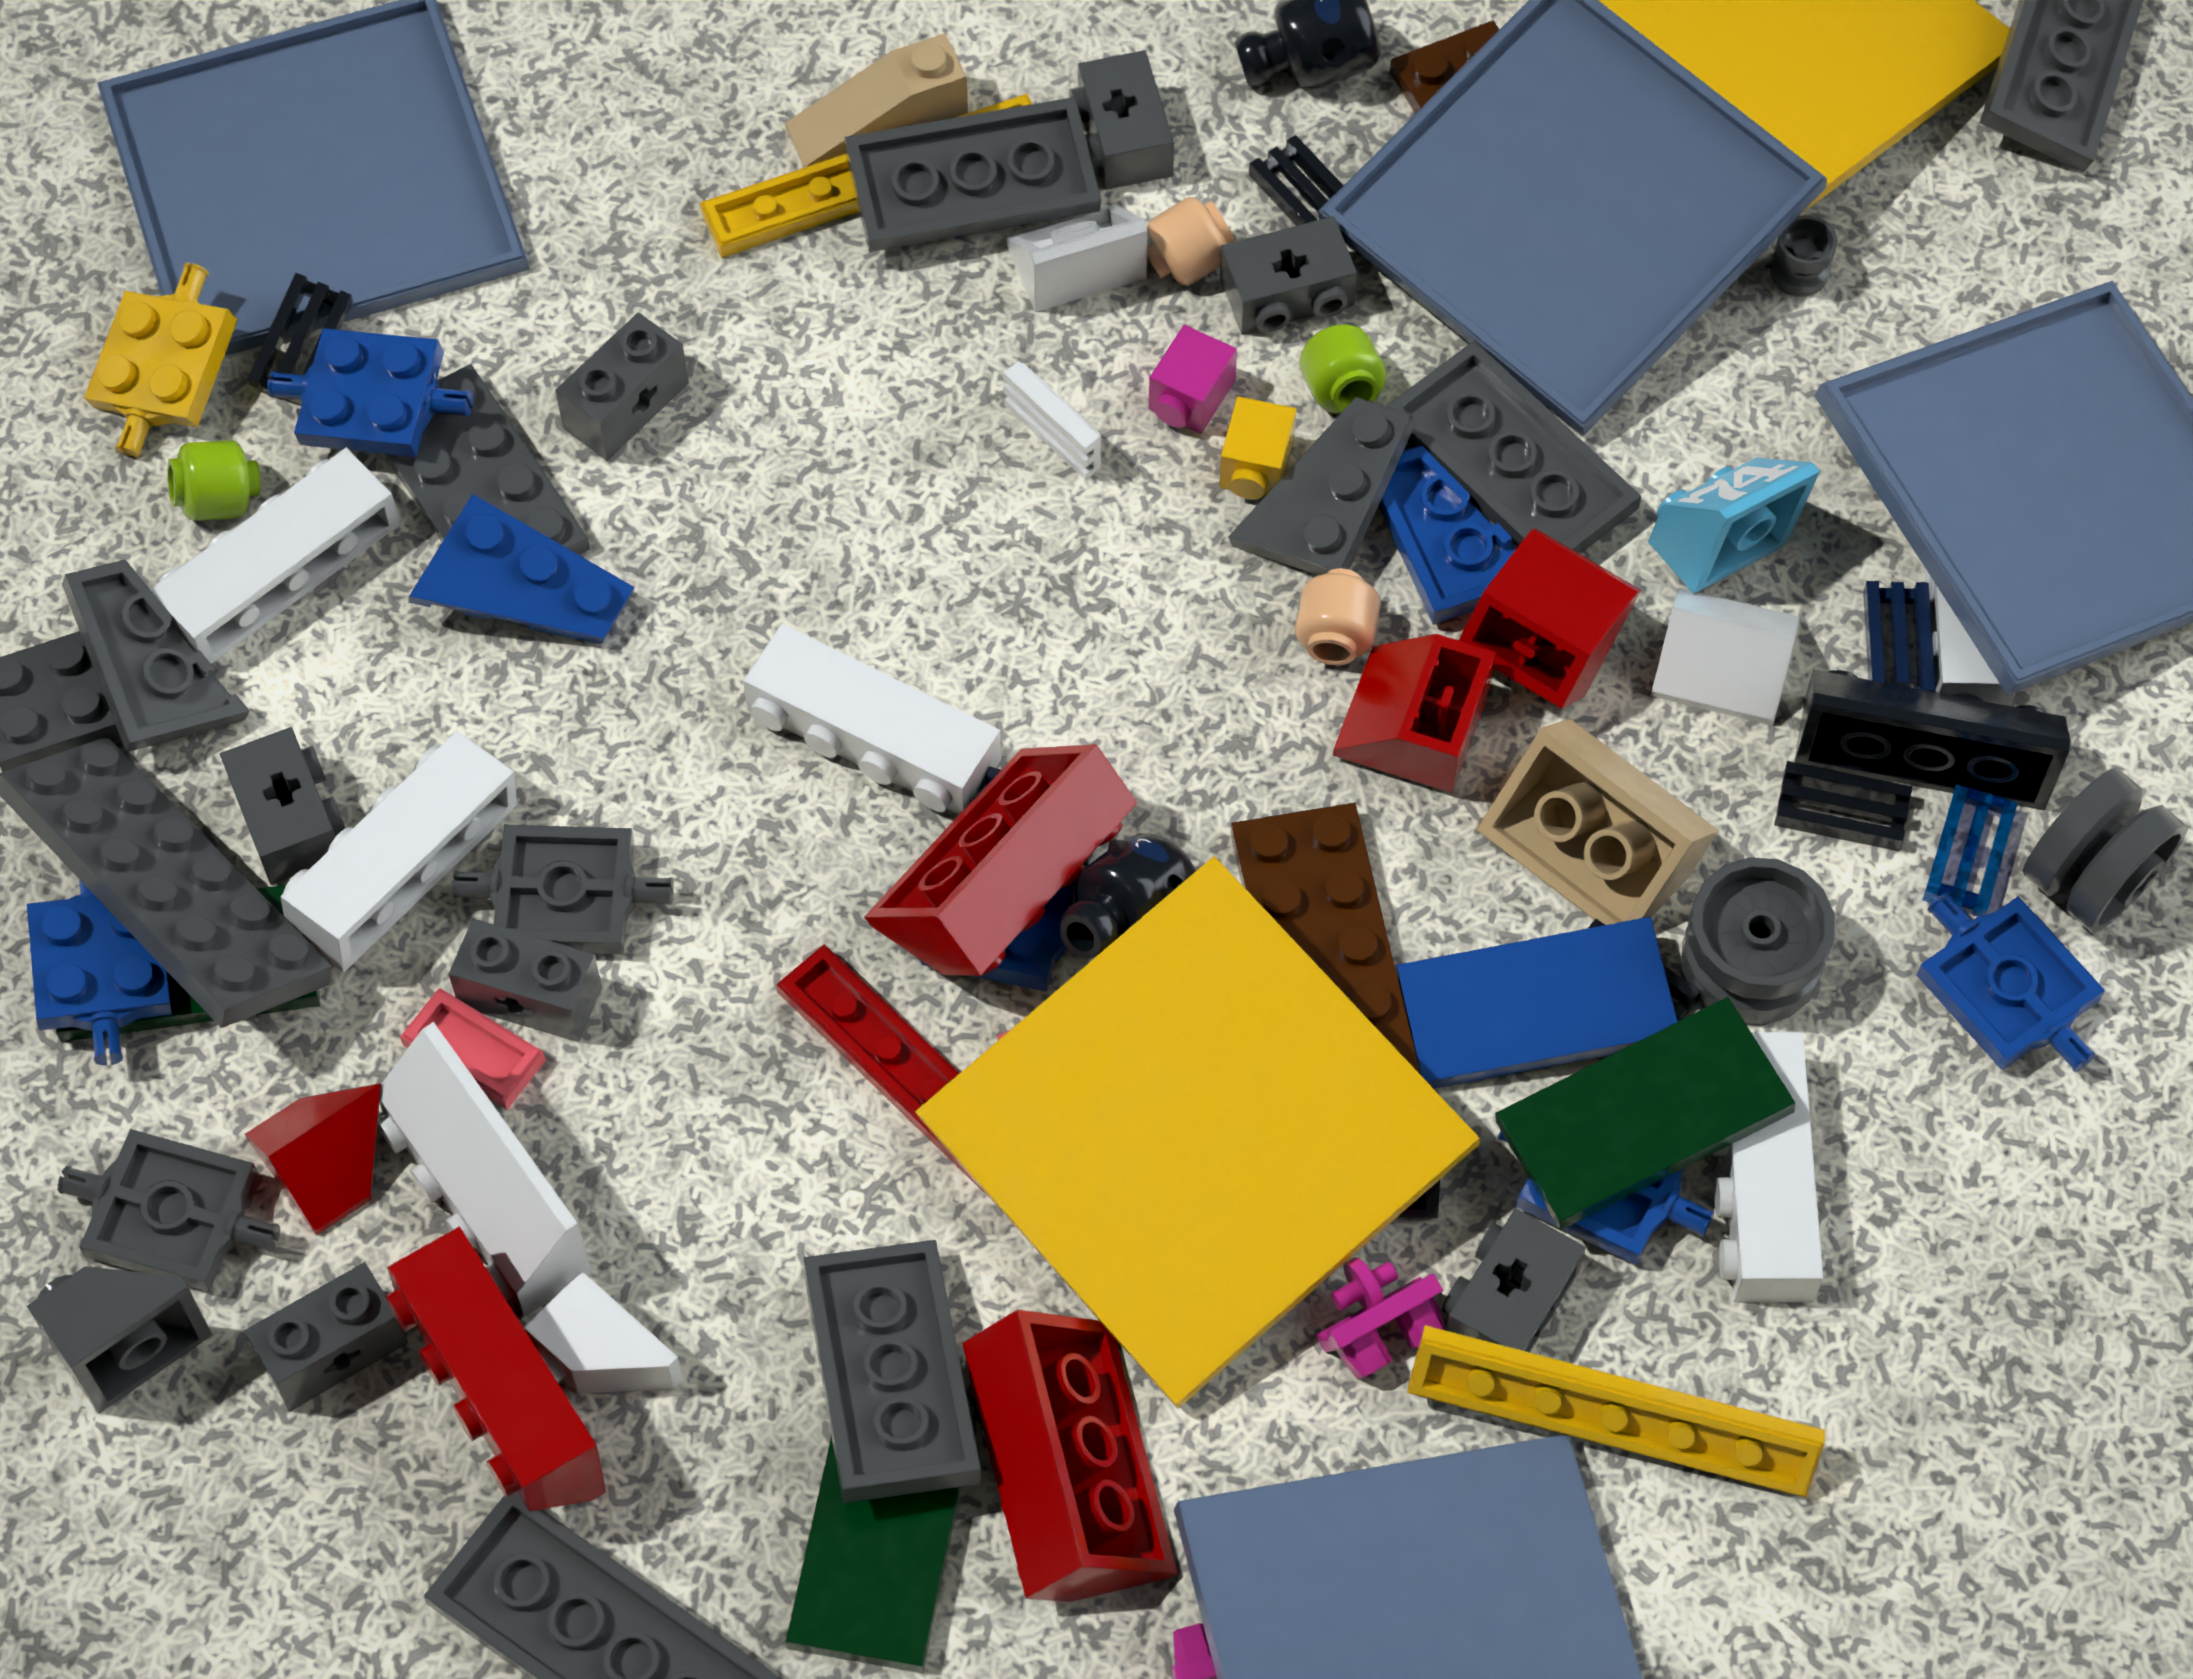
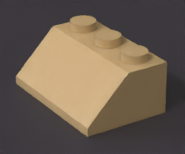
M1571 719L1540 728L1476 829L1593 920L1596 918L1605 925L1646 917L1652 918L1688 879L1719 832L1717 828Z

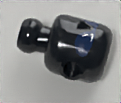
M1282 0L1277 3L1274 10L1277 30L1265 34L1249 31L1243 33L1234 42L1247 84L1251 86L1266 85L1272 81L1276 74L1290 70L1295 82L1302 87H1320L1363 73L1373 68L1381 57V45L1367 0Z
M1138 833L1124 840L1113 839L1109 841L1108 850L1083 869L1075 885V903L1071 904L1061 917L1060 934L1066 948L1073 955L1081 959L1093 960L1196 872L1187 853L1174 841L1158 834Z

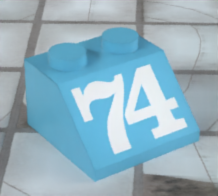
M1758 457L1734 469L1731 466L1723 467L1715 472L1705 484L1689 492L1678 490L1661 503L1657 509L1658 519L1648 543L1690 591L1695 594L1785 546L1820 470L1811 462Z

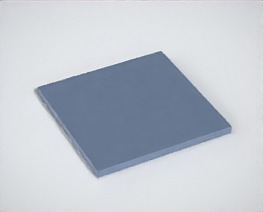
M397 0L97 82L161 296L175 293L185 263L197 264L208 270L209 275L206 277L197 302L203 305L228 309L238 319L225 356L263 345L295 272L306 276L307 280L317 284L319 281L329 285L330 290L337 293L341 290L351 294L353 303L344 320L346 322L529 270L526 254L437 0ZM304 295L284 339L293 337L310 297ZM323 304L312 331L324 327L332 306Z
M1529 0L1318 211L1319 220L1335 216L1346 243L1467 342L1476 341L1531 394L1584 436L1826 188L1827 178L1599 0Z
M2113 281L1824 382L1816 391L1814 396L2007 696L2193 623V398Z
M1568 1435L1540 1438L1181 1500L1177 1502L1174 1508L1217 1679H1643Z

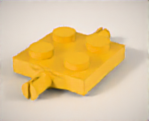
M184 264V269L174 294L158 297L124 291L84 399L94 408L121 413L127 418L118 444L115 447V450L123 455H132L134 458H140L150 426L174 423L198 428L238 319L228 309L203 305L197 302L206 277L209 275L208 270L197 264Z

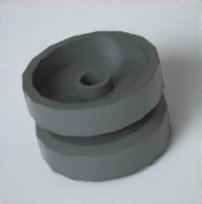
M2117 767L2107 770L2075 797L2040 838L2027 858L2022 870L2024 876L2048 896L2065 892L2073 887L2068 897L2067 911L2093 934L2102 931L2110 925L2151 885L2178 850L2188 832L2187 825L2163 805L2145 809L2137 814L2142 804V788Z
M1755 857L1725 864L1703 882L1693 902L1689 924L1682 941V971L1686 980L1700 991L1699 1000L1706 1007L1729 997L1744 1022L1748 1024L1765 1025L1791 1017L1811 1000L1821 979L1826 959L1834 942L1835 913L1824 889L1802 869L1779 859Z

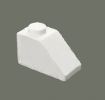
M583 1271L524 1327L556 1381L559 1383L563 1379L578 1394L675 1389L684 1380L678 1356Z

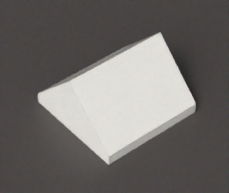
M1116 204L1100 208L1099 212L1073 216L1005 237L1007 247L1035 312L1147 279V227L1145 220Z
M1678 588L1651 696L1773 726L1796 639L1800 616L1697 592L1693 594L1690 590Z

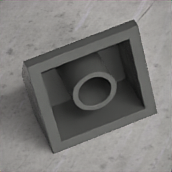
M85 1266L73 1275H63L49 1282L40 1291L38 1299L26 1306L51 1348L98 1414L213 1335L188 1286L178 1276Z

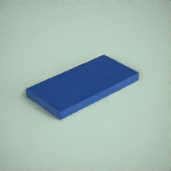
M1651 917L1397 965V977L1420 1074L1433 1089L1610 1056L1678 1022Z

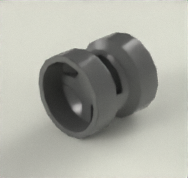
M1800 215L1778 236L1770 273L1772 281L1780 290L1789 295L1802 297L1811 296L1823 289L1828 281L1831 262L1834 259L1838 242L1836 232L1832 226L1820 217Z

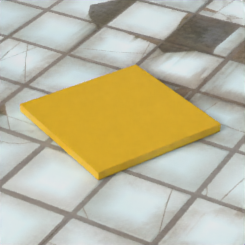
M1599 0L1827 178L1826 188L1803 212L1997 68L2010 30L2009 27L1975 0Z
M1215 856L915 1111L920 1120L1177 1409L1480 1145V1138Z

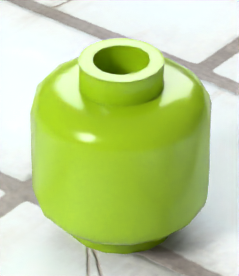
M1349 324L1327 327L1310 338L1301 351L1299 367L1315 402L1325 411L1341 414L1355 397L1374 402L1385 386L1387 373L1383 360L1371 337L1360 327Z
M236 441L186 443L180 447L177 458L168 459L167 483L170 503L172 507H181L185 517L189 520L240 518L246 513L249 497L260 495L261 480L257 460H247L243 448Z

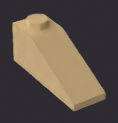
M946 33L890 51L785 122V128L805 168L846 154L845 137L945 120L969 113L967 76Z

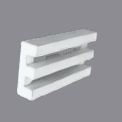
M1018 361L1003 372V380L1007 383L1003 386V391L1008 396L1004 399V405L1085 480L1101 468V434L1024 363Z

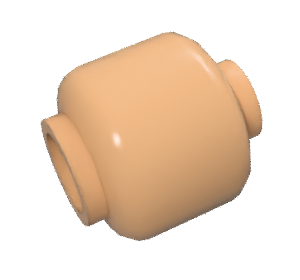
M1188 197L1149 221L1147 231L1152 243L1147 245V258L1160 279L1171 273L1177 282L1188 286L1218 269L1221 265V245L1232 243L1235 239L1212 200L1203 204L1197 198Z
M1337 568L1330 570L1326 574L1317 575L1305 583L1301 592L1295 623L1297 640L1307 649L1308 654L1313 659L1329 665L1351 663L1355 658L1370 651L1375 640L1381 607L1378 592L1368 582L1364 581L1361 575L1349 569Z

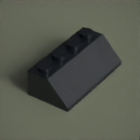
M1813 669L1804 698L1794 762L2045 811L2069 754L2071 739L2065 716L2047 713L2036 706L2020 705L2013 707L1986 702L1972 694L1948 695L1921 690L1918 686L1908 682H1893L1889 684L1858 678L1855 674L1843 670L1824 672Z

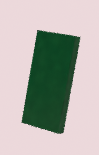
M1726 997L1496 1112L1495 1120L1559 1230H1562L1794 1113L1796 1102L1729 997Z
M968 1404L974 1430L977 1407L976 1405ZM831 1435L785 1641L787 1649L923 1673L962 1487L843 1503Z

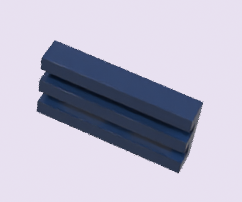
M1866 581L1863 598L1868 680L1885 683L1880 603H1889L1891 607L1895 682L1910 683L1905 604H1913L1918 685L1916 686L1921 690L1935 692L1929 583L1916 582L1914 588H1904V582L1891 581L1889 588H1879V581Z

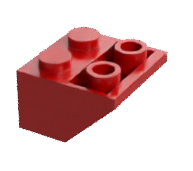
M1534 528L1531 529L1484 590L1459 641L1497 652L1494 669L1563 709L1584 698L1635 604L1641 589Z
M1439 634L1373 646L1334 746L1333 756L1453 793L1491 689L1497 652Z

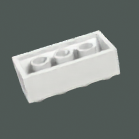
M433 1022L423 1028L381 1083L379 1104L383 1116L378 1118L377 1127L396 1154L405 1148L417 1163V1166L410 1170L411 1175L426 1199L431 1204L439 1198L443 1200L452 1213V1216L445 1220L449 1230L452 1231L459 1226L461 1227L473 1248L479 1251L488 1264L486 1269L506 1301L508 1302L512 1299L524 1317L554 1299L581 1271L587 1276L592 1274L579 1224Z

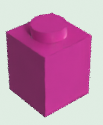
M1184 324L1149 377V410L1155 412L1160 420L1172 427L1182 428L1185 426L1202 434L1236 381L1237 348Z

